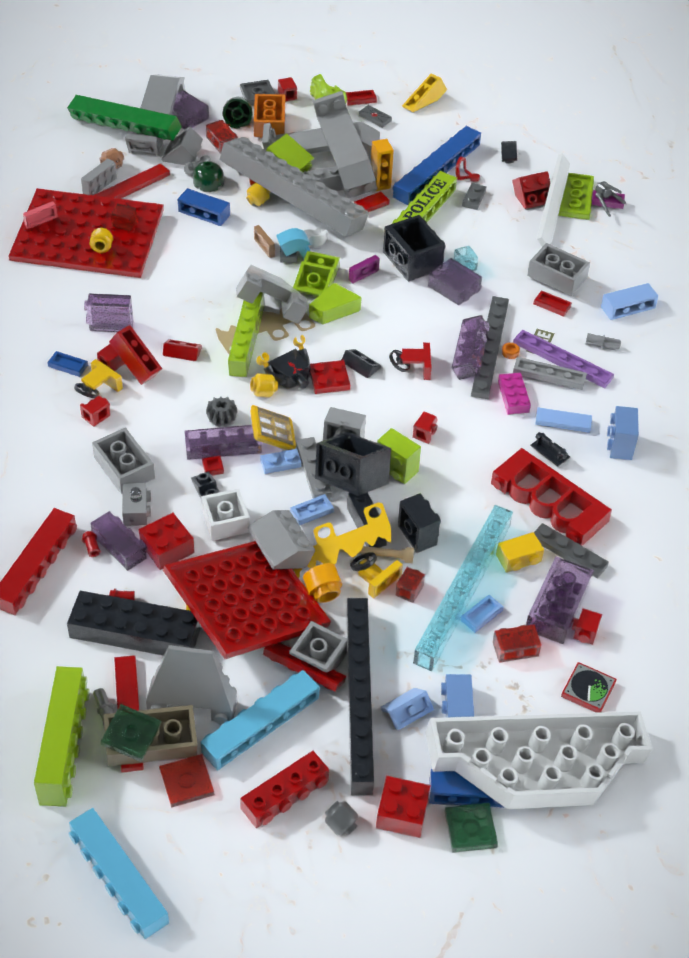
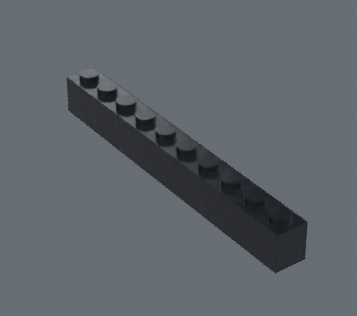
M347 598L351 796H373L374 760L368 598Z

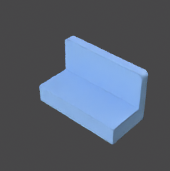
M413 688L380 707L382 712L389 713L397 730L404 728L434 710L427 691Z

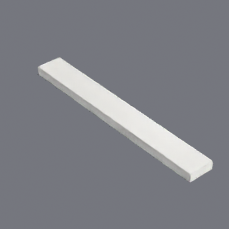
M563 152L557 156L537 236V241L542 247L546 243L550 245L552 243L570 168V162Z

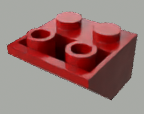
M548 171L512 180L515 196L524 209L546 204L551 184Z

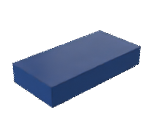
M56 351L47 362L50 368L78 377L89 366L88 361Z

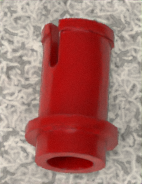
M93 531L85 532L81 539L86 545L89 557H96L101 553L97 543V534Z
M114 588V590H110L109 596L135 600V591H120Z

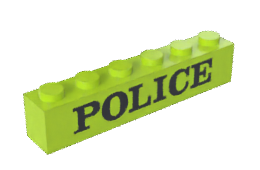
M440 171L432 178L429 184L425 185L422 192L417 194L416 198L409 203L400 216L393 220L392 224L420 215L423 220L428 222L455 192L457 177Z
M261 291L253 303L243 300L228 357L229 376L247 377L265 307V297Z

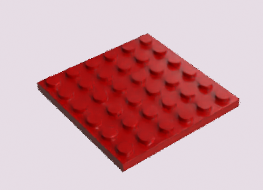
M256 541L164 565L163 572L224 659L301 636L311 621L325 628L331 624L329 617L313 596L309 595L307 588L292 569H272Z

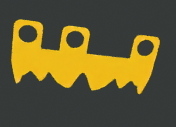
M378 502L366 507L364 514L368 524L336 536L333 525L330 522L315 527L313 533L317 544L313 546L315 552L307 567H315L316 561L335 565L340 549L344 550L351 557H355L362 550L365 542L374 546L378 537L385 538L391 543V525L383 504ZM373 507L381 509V514L377 518L369 516V511ZM323 527L330 529V534L326 538L318 536V531ZM293 568L298 578L303 568Z

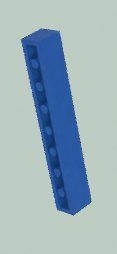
M467 125L459 130L436 151H433L431 155L423 159L409 173L405 174L403 178L394 183L392 198L409 205L416 198L417 194L422 192L425 185L429 184L432 178L440 171L444 173L449 172L456 166L460 157H467L480 146L481 132Z

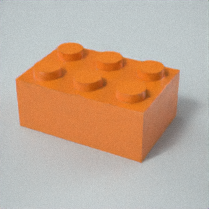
M255 94L254 137L263 138V129L266 123L271 124L272 129H275L276 135L285 134V95Z

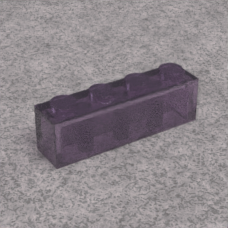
M482 315L462 320L451 367L459 380L478 376L489 331V324Z
M252 425L184 430L187 460L262 453V442L254 439Z

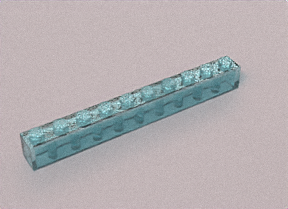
M498 505L493 507L414 651L413 664L431 672L433 671L461 616L492 562L498 543L502 542L511 526L513 511Z

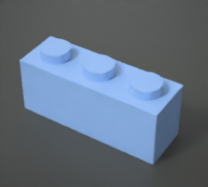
M649 283L604 294L601 308L610 320L655 309L658 294Z

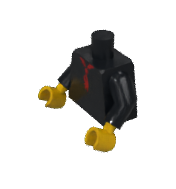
M304 335L300 336L302 343L298 342L296 337L293 340L294 346L298 347L299 350L295 348L269 361V355L264 352L262 358L258 356L256 359L258 365L264 366L263 370L265 373L272 374L278 385H282L286 389H291L297 385L301 389H305L309 385L308 378L311 367L307 349L303 346L306 340Z

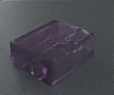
M183 90L177 93L171 115L177 116L182 128L186 130L188 127L194 128L209 119V106Z
M450 258L429 273L428 287L459 306L481 290L482 276Z
M88 294V299L84 301V311H87L86 324H89L90 331L118 332L129 325L133 328L134 317L131 295Z

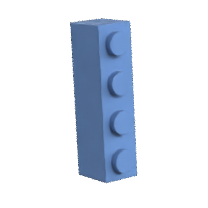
M446 674L445 682H441V695H445V701H442L441 706L442 714H446V718L474 717L472 675Z

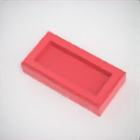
M52 201L23 213L27 229L57 218L56 204Z

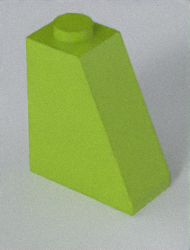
M333 283L309 304V318L323 325L354 314L361 310L362 297Z

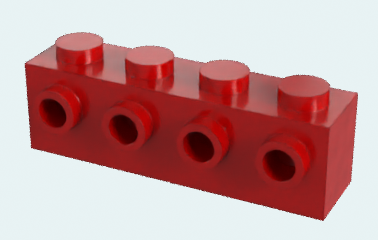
M312 750L240 798V809L256 829L261 825H267L276 815L288 811L297 801L306 799L310 792L316 788L324 787L329 780V768Z

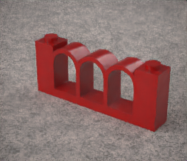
M520 448L492 473L491 485L504 494L509 491L510 497L518 503H530V510L535 516L544 519L551 518L550 522L555 530L565 533L566 537L581 546L590 540L610 520L611 508L523 448ZM529 474L540 481L536 486L529 489L517 485ZM548 489H552L561 496L553 503H543L538 500ZM570 503L583 511L575 518H565L559 514Z

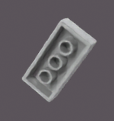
M106 159L81 178L83 194L95 195L116 180L115 162Z

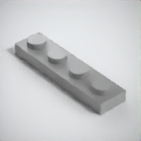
M517 357L513 368V373H521L525 377L583 390L587 376L585 372L522 357Z
M315 438L297 439L296 447L312 498L324 494L327 498H332L330 485L315 479L317 445Z

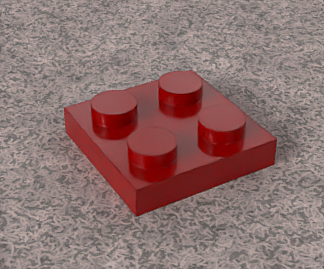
M344 360L310 364L311 369L309 372L315 394L350 390L351 385Z

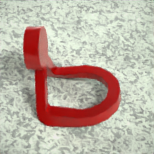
M460 157L455 168L457 180L470 179L472 182L479 181L480 175L469 172L466 169V158ZM462 161L463 169L467 176H460L459 168Z

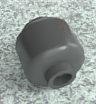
M336 801L325 812V823L338 836L344 833L350 835L358 827L355 823L359 817L358 813L346 801L341 803Z

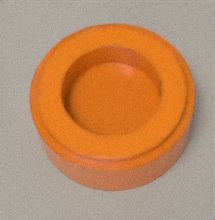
M509 342L503 345L502 355L505 358L515 359L519 356L520 347L517 344Z

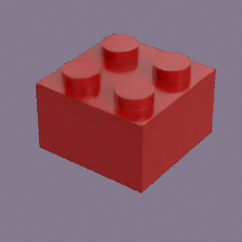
M174 512L138 529L141 546L159 570H162L166 564L178 562L195 553L194 538Z
M386 775L377 813L376 829L420 838L431 785Z

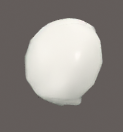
M320 228L304 230L310 242V247L317 248L326 243L327 230H324V232H321Z

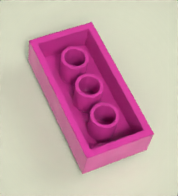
M499 374L498 385L507 415L530 413L531 403L522 374Z

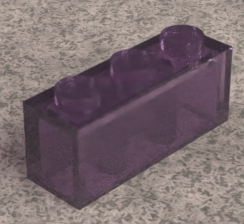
M108 511L90 523L91 531L97 534V541L127 571L147 559V546L145 542L141 539L139 540L132 529L127 528L118 516H114Z

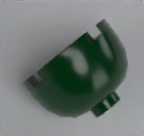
M239 96L227 100L222 111L225 123L235 129L246 127L251 122L253 116L252 106L249 101Z
M205 161L195 167L193 172L194 187H199L203 192L217 191L221 185L222 187L224 186V172L217 163Z

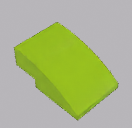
M307 251L304 261L301 262L293 288L301 293L319 296L334 283L340 267V257Z

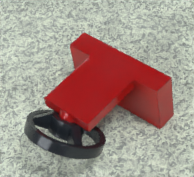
M423 342V349L402 348V352L399 350L390 352V362L397 370L407 372L410 369V364H423V380H431L430 342ZM393 353H395L397 356V362H395L393 359ZM405 364L407 366V369L401 368L398 365Z

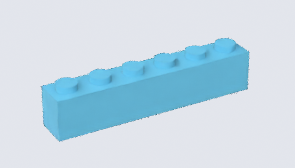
M304 670L298 674H293L288 681L281 686L278 685L273 688L271 693L264 698L260 697L251 707L241 710L231 721L224 722L218 730L207 734L200 742L201 753L217 771L318 700L320 686Z
M94 808L69 822L71 831L68 833L70 839L75 845L77 843L82 848L80 852L85 861L92 862L94 865L92 869L99 880L103 878L106 883L105 889L110 897L115 896L119 901L117 906L124 916L128 914L132 920L130 925L136 934L141 933L143 938L147 939L168 925V912Z

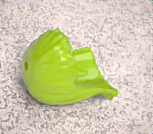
M318 74L311 79L309 92H311L310 95L315 100L342 91L345 103L347 102L346 92L337 85H334V87L328 85L322 74Z

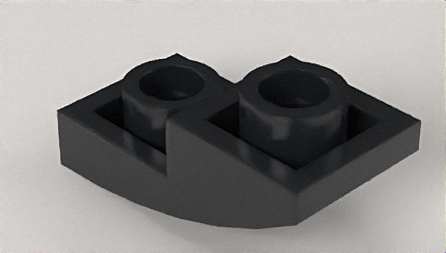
M517 140L501 142L502 162L510 164L518 161Z
M209 471L191 477L200 498L201 496L220 493L216 480Z

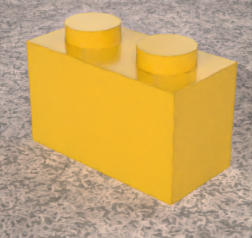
M532 532L499 542L496 556L507 573L542 562L544 548L535 533Z

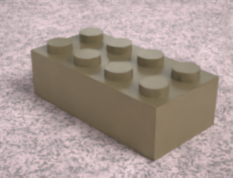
M193 705L103 714L107 766L197 757L198 743Z

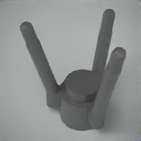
M606 181L598 183L595 189L597 192L595 196L600 200L608 217H611L602 197L608 198L612 195L623 204H626V201L613 192L621 194L622 191L608 184Z

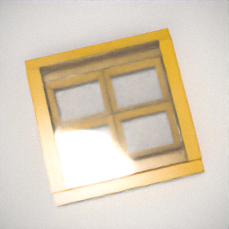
M255 405L251 406L250 413L255 440L284 450L296 449L293 423L290 417Z

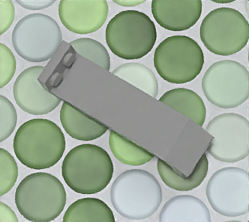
M162 74L150 75L140 108L171 115L176 96H185L186 94L185 77ZM135 132L125 136L129 153L134 151L152 153L159 156L163 139Z
M340 91L313 100L317 120L339 171L346 198L377 190L376 179L370 160L346 107L343 92Z
M362 121L355 122L354 126L367 151L371 164L372 141L380 140V131ZM270 123L264 124L262 139L264 150L285 135H276L275 129H272ZM321 128L287 133L310 154L330 151Z

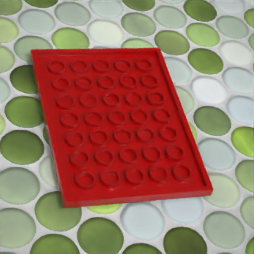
M36 188L27 211L53 201L56 204L58 217L27 229L23 220L8 255L9 261L141 278L164 211V204ZM97 228L109 230L113 237L111 248L105 253H97L90 246L91 234Z

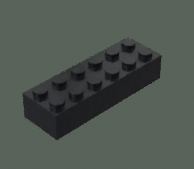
M82 590L78 593L67 621L69 638L164 656L169 645L195 648L201 630L200 623L189 610Z

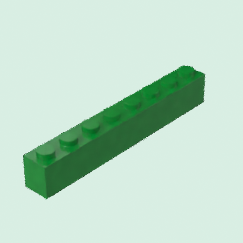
M77 94L67 107L71 117L75 120L118 128L163 140L173 141L182 128L177 116Z

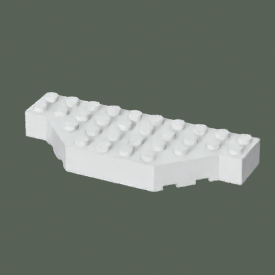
M641 711L430 718L425 731L433 772L456 771L506 809L594 805L623 764L645 763L653 750Z

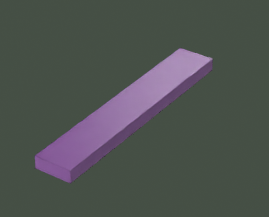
M523 329L513 339V343L560 367L587 373L586 380L602 388H606L614 378L613 373Z

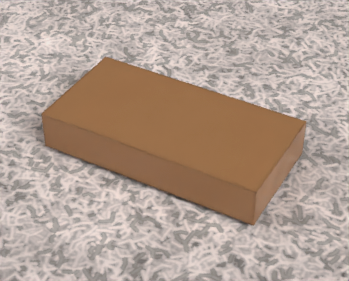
M260 225L254 226V240L269 258L275 257V243Z

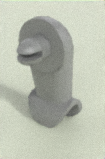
M204 155L200 157V161L187 163L184 166L185 174L193 176L195 167L202 162L210 161V156Z

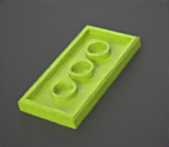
M568 172L558 216L590 220L594 176Z

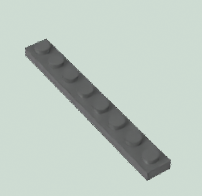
M492 296L471 397L489 400L509 304L508 298Z

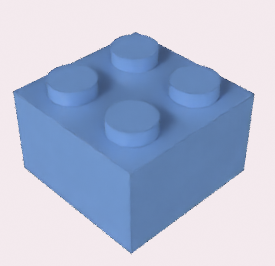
M616 406L614 413L610 414L611 426L608 425L607 437H610L607 440V450H610V458L632 460L639 436L638 408Z

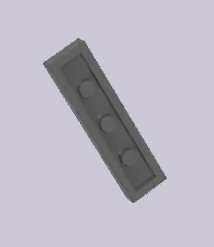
M544 523L534 531L544 548L597 579L609 565V561Z

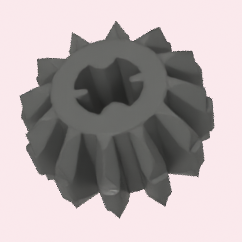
M220 396V398L213 397L212 401H208L206 415L209 422H214L215 426L221 424L223 427L225 423L230 425L231 421H235L238 411L234 400H230L228 396L226 398Z

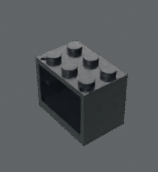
M420 215L384 227L383 253L408 282L443 269L445 242L439 238L436 232L431 229Z
M349 432L317 442L315 479L357 496L389 484L391 448Z

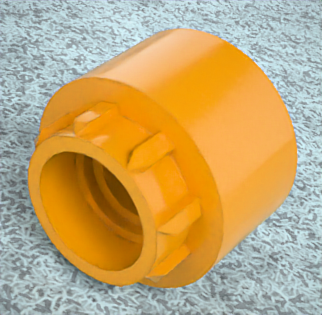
M325 563L317 565L303 575L308 593L316 599V602L327 603L340 595L342 581L334 564Z

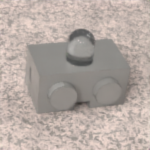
M146 483L123 484L122 517L124 526L147 525V517H151V505H147V502H151V490H147Z

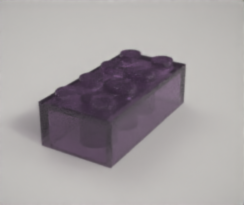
M555 556L528 614L525 630L564 645L589 589L594 570Z

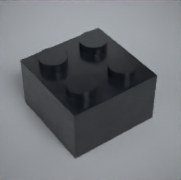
M421 493L401 500L397 526L415 552L419 553L436 546L441 519L432 510L429 501L424 499Z

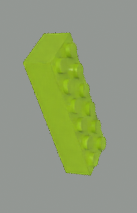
M56 666L34 778V787L40 806L66 807L68 798H72L73 785L71 784V778L76 776V764H74L75 758H79L80 745L77 744L78 739H82L83 736L81 722L86 719V707L84 705L85 701H89L90 689L87 688L88 677L84 676L83 667Z

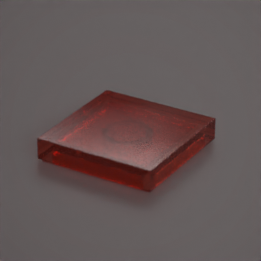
M202 754L159 766L171 808L215 795Z

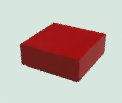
M221 456L202 458L204 473L209 471L212 476L224 474Z

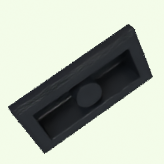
M357 349L345 350L341 359L344 360L345 365L365 378L371 377L382 367L381 364Z

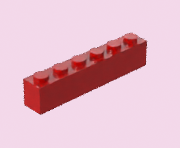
M57 508L52 509L0 581V610L16 615L19 609L24 607L28 596L34 593L38 582L45 577L49 566L55 563L61 549L63 550L66 547L70 536L75 534L77 530L75 515Z

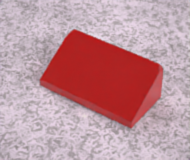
M168 339L163 343L162 354L166 357L197 361L202 345Z

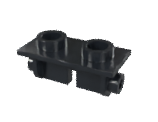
M538 432L535 436L537 440L530 444L532 448L557 467L571 457L565 448L560 447L555 442L552 443V440L544 432Z

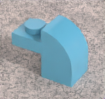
M291 228L276 235L286 257L299 251L304 259L307 251H311L308 237L301 229Z

